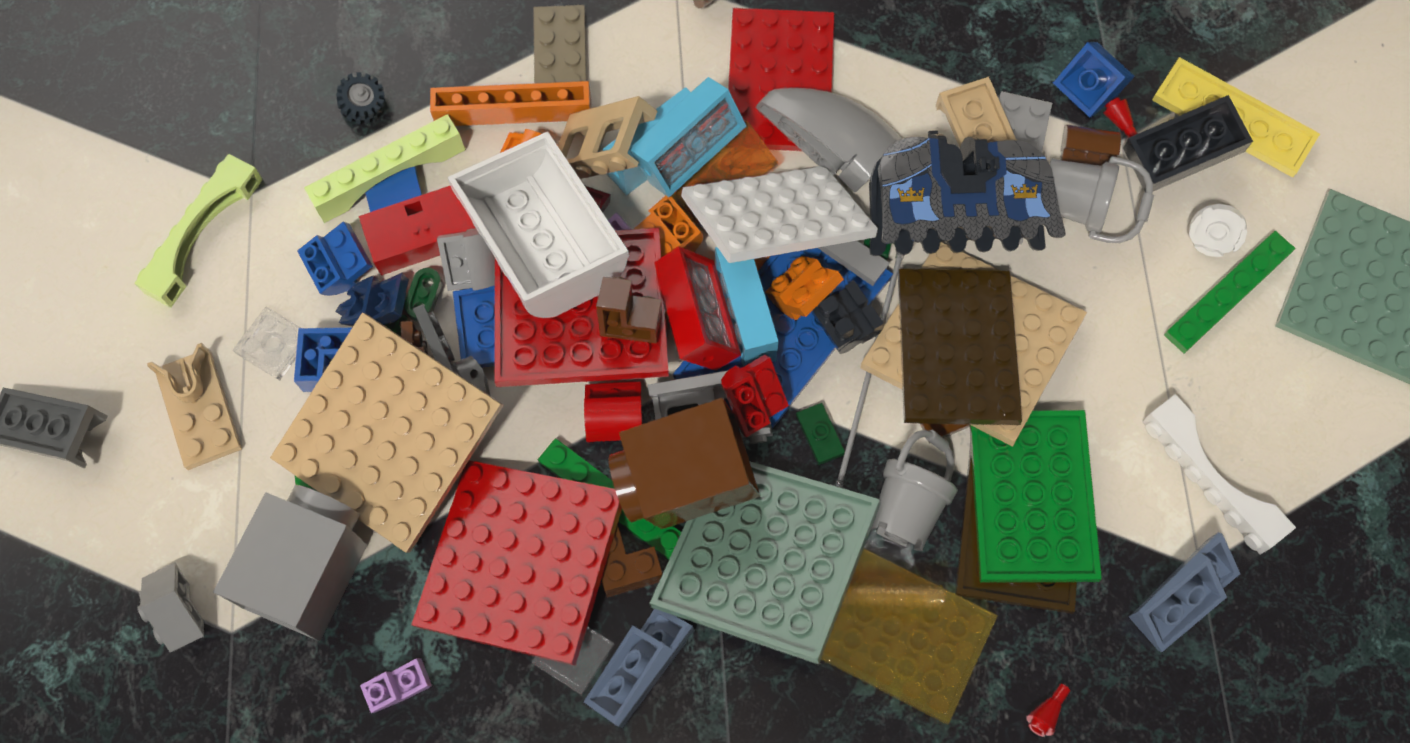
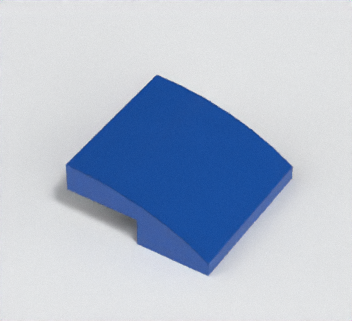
M410 167L397 172L366 191L370 212L422 195L416 167Z

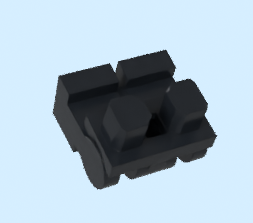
M855 281L847 284L845 289L839 293L833 294L821 301L811 311L839 354L846 353L858 344H863L876 337L884 327V322L872 305H867L868 299Z

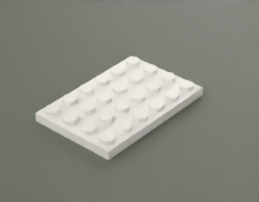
M822 166L729 181L723 180L716 183L697 184L695 186L683 187L681 197L728 263L875 238L878 230L831 172Z

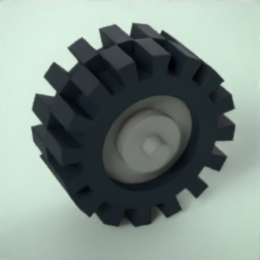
M356 72L357 77H353L351 73L348 75V80L343 78L341 85L338 84L336 93L337 106L343 117L347 115L348 121L352 122L355 119L356 124H360L361 120H364L365 124L370 123L369 119L372 118L375 121L377 115L381 116L385 106L383 86L381 83L378 84L377 78L370 79V74L368 73L365 74V77H361V72Z

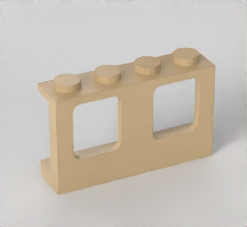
M640 96L570 114L558 148L566 158L575 133L579 132L585 136L578 156L567 159L579 179L637 167L639 162L628 154V150L638 124L655 120L657 110ZM620 129L614 146L610 150L599 152L606 132Z

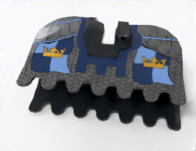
M938 130L929 131L928 138L910 137L896 141L888 147L883 156L874 165L870 175V220L878 228L876 237L870 238L869 253L872 256L882 255L886 244L891 243L895 245L896 251L899 254L907 255L911 252L914 242H920L923 251L927 254H934L938 251L941 241L947 242L950 250L958 254L966 248L968 240L974 241L977 250L985 253L992 248L994 239H999L1003 248L1011 252L1019 247L1021 238L1028 241L1029 247L1032 250L1042 251L1046 248L1044 226L1047 228L1048 234L1053 238H1062L1066 235L1058 205L1052 168L1044 154L1026 142L1003 140L988 143L987 139L971 136L963 140L959 149L956 145L948 144L946 136L939 134Z

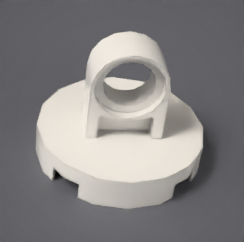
M1215 204L1206 206L1198 211L1191 220L1189 228L1190 239L1195 244V248L1207 256L1221 257L1223 253H1229L1232 250L1235 252L1239 250L1246 239L1247 225L1245 217L1239 210L1230 205Z

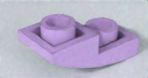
M416 658L392 672H384L360 686L370 712L375 713L426 690L432 684L422 659Z

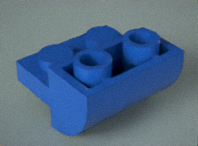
M344 221L324 237L316 235L297 250L317 290L321 295L325 296L338 295L350 290L357 283L356 279L373 267L351 225Z

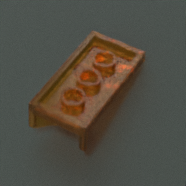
M747 120L744 121L746 127L671 195L695 225L700 222L681 197L683 187L762 176L770 170L773 172L779 164Z

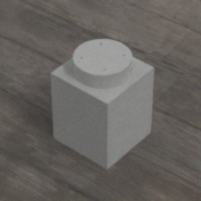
M300 485L294 486L287 501L265 492L213 593L242 609L317 641H321L367 547V544L352 531L360 514L327 495Z

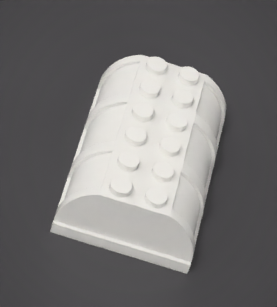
M548 131L448 177L454 194L460 200L475 228L483 237L501 270L509 279L524 307L531 315L550 318L566 312L598 296L603 277H620L624 271L627 258L629 257L627 248Z

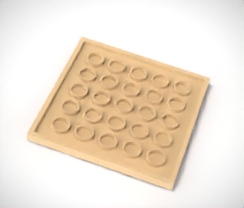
M940 242L936 253L929 254L921 269L1001 271L963 252L953 253L949 245ZM1010 275L1022 422L1021 425L972 426L1013 447L1087 312ZM898 304L861 362L860 368L902 389Z
M361 313L270 458L318 492L360 514L358 520L404 552L410 553L504 405L369 315Z

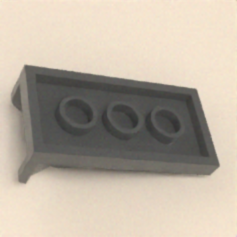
M423 304L413 308L435 360L490 395L484 371L472 356L451 364V361H454L455 358L434 312L428 313Z
M3 387L0 393V446L69 461L85 469L87 463L82 455V450L79 449L85 433L106 421L108 416L89 405Z

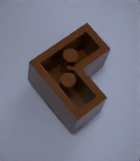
M603 277L596 306L600 336L657 343L662 318L661 299H655L651 296H633L632 280H626L622 277Z
M616 527L602 574V582L607 598L659 583L662 577L655 547L626 554L618 527Z

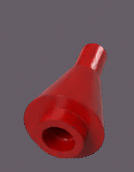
M1118 97L1105 105L1107 110L1103 114L1121 131H1124L1128 138L1138 134L1133 126L1134 123L1127 99L1120 100Z
M1060 684L1051 698L1044 701L1026 717L1029 722V728L1037 735H1053L1061 711V704L1070 692L1066 685Z

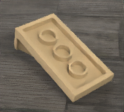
M989 77L939 93L936 109L941 110L946 115L959 148L963 140L971 136L987 139L988 143L1016 140Z
M203 343L197 344L192 355L168 364L158 366L154 362L147 363V366L156 374L185 469L191 470L242 450L212 353Z

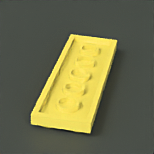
M1179 57L1152 101L1178 115H1183L1229 95L1253 140L1245 152L1293 178L1320 133Z

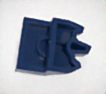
M399 273L382 282L374 275L357 282L347 291V295L351 298L339 304L335 311L342 316L339 323L354 326L361 313L369 315L382 325L397 321L402 317L409 279L403 273Z

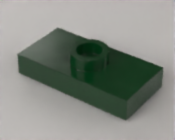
M823 403L796 413V417L818 465L845 454Z

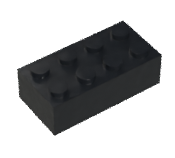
M1227 95L1129 137L1123 150L1129 160L1142 165L1148 171L1153 182V191L1244 153L1253 140L1231 98ZM1134 169L1146 193V183L1144 181V178L1137 170Z

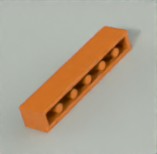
M589 81L431 88L430 112L433 120L435 121L448 114L454 126L568 121L570 114L591 109Z

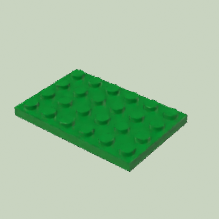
M1085 410L1032 411L1013 447L969 424L980 582H1099L1102 578Z

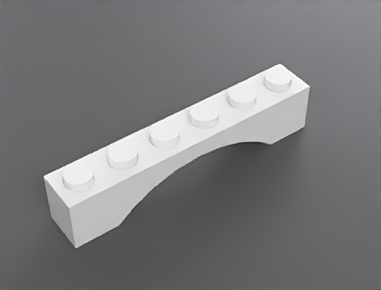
M1176 394L1142 421L1147 432L1161 442L1165 447L1167 455L1184 468L1185 475L1192 482L1200 486L1204 491L1206 499L1223 512L1227 523L1239 530L1244 536V541L1251 549L1262 554L1296 528L1276 505L1245 495L1218 474L1200 445L1195 415Z

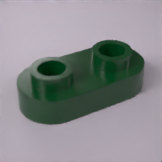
M423 268L417 271L413 277L404 307L408 316L414 321H418L413 308L423 304L428 313L434 311L442 287V280L436 270ZM427 282H433L430 287H424Z

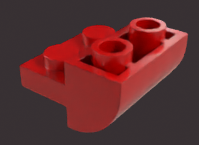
M766 355L742 368L732 367L721 379L722 387L740 431L745 437L770 424L769 417L789 406L772 361Z
M641 382L585 384L584 422L586 442L621 440L619 432L642 425Z

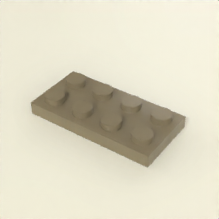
M584 5L534 7V83L587 81Z

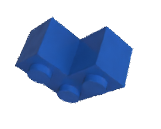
M298 328L294 382L302 392L313 391L352 328Z

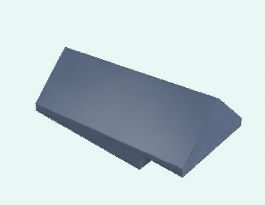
M1218 532L1207 539L1129 616L1161 653L1226 599L1227 596L1223 588L1240 575L1223 534Z
M654 609L641 630L632 625L584 700V703L618 727L623 728L695 631L693 626L672 614Z

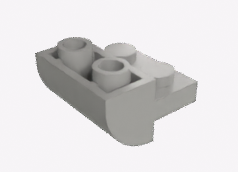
M476 228L467 229L463 233L440 235L437 237L448 291L472 288L474 291L495 285V257Z

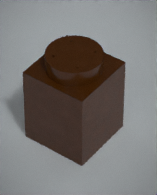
M723 398L621 431L619 435L624 450L609 455V468L621 507L630 522L645 519L660 529H664L761 497L738 423L732 410Z

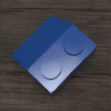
M1087 42L1053 84L1086 115L1092 117L1117 97L1135 76L1098 42Z

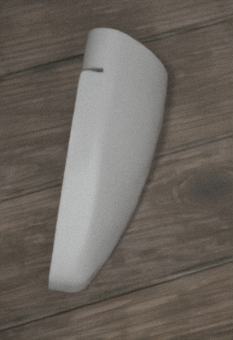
M811 88L774 89L768 92L755 107L818 166L827 168L832 175L840 169L842 172L838 177L855 193L870 179L874 165L883 156L888 147L896 141L903 139L885 121L869 109L844 96Z

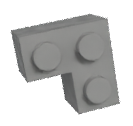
M175 562L143 577L141 591H139L140 605L138 606V612L144 622L149 621L151 623L157 642L159 644L164 643L169 652L175 651L204 636V620L189 599L190 584Z

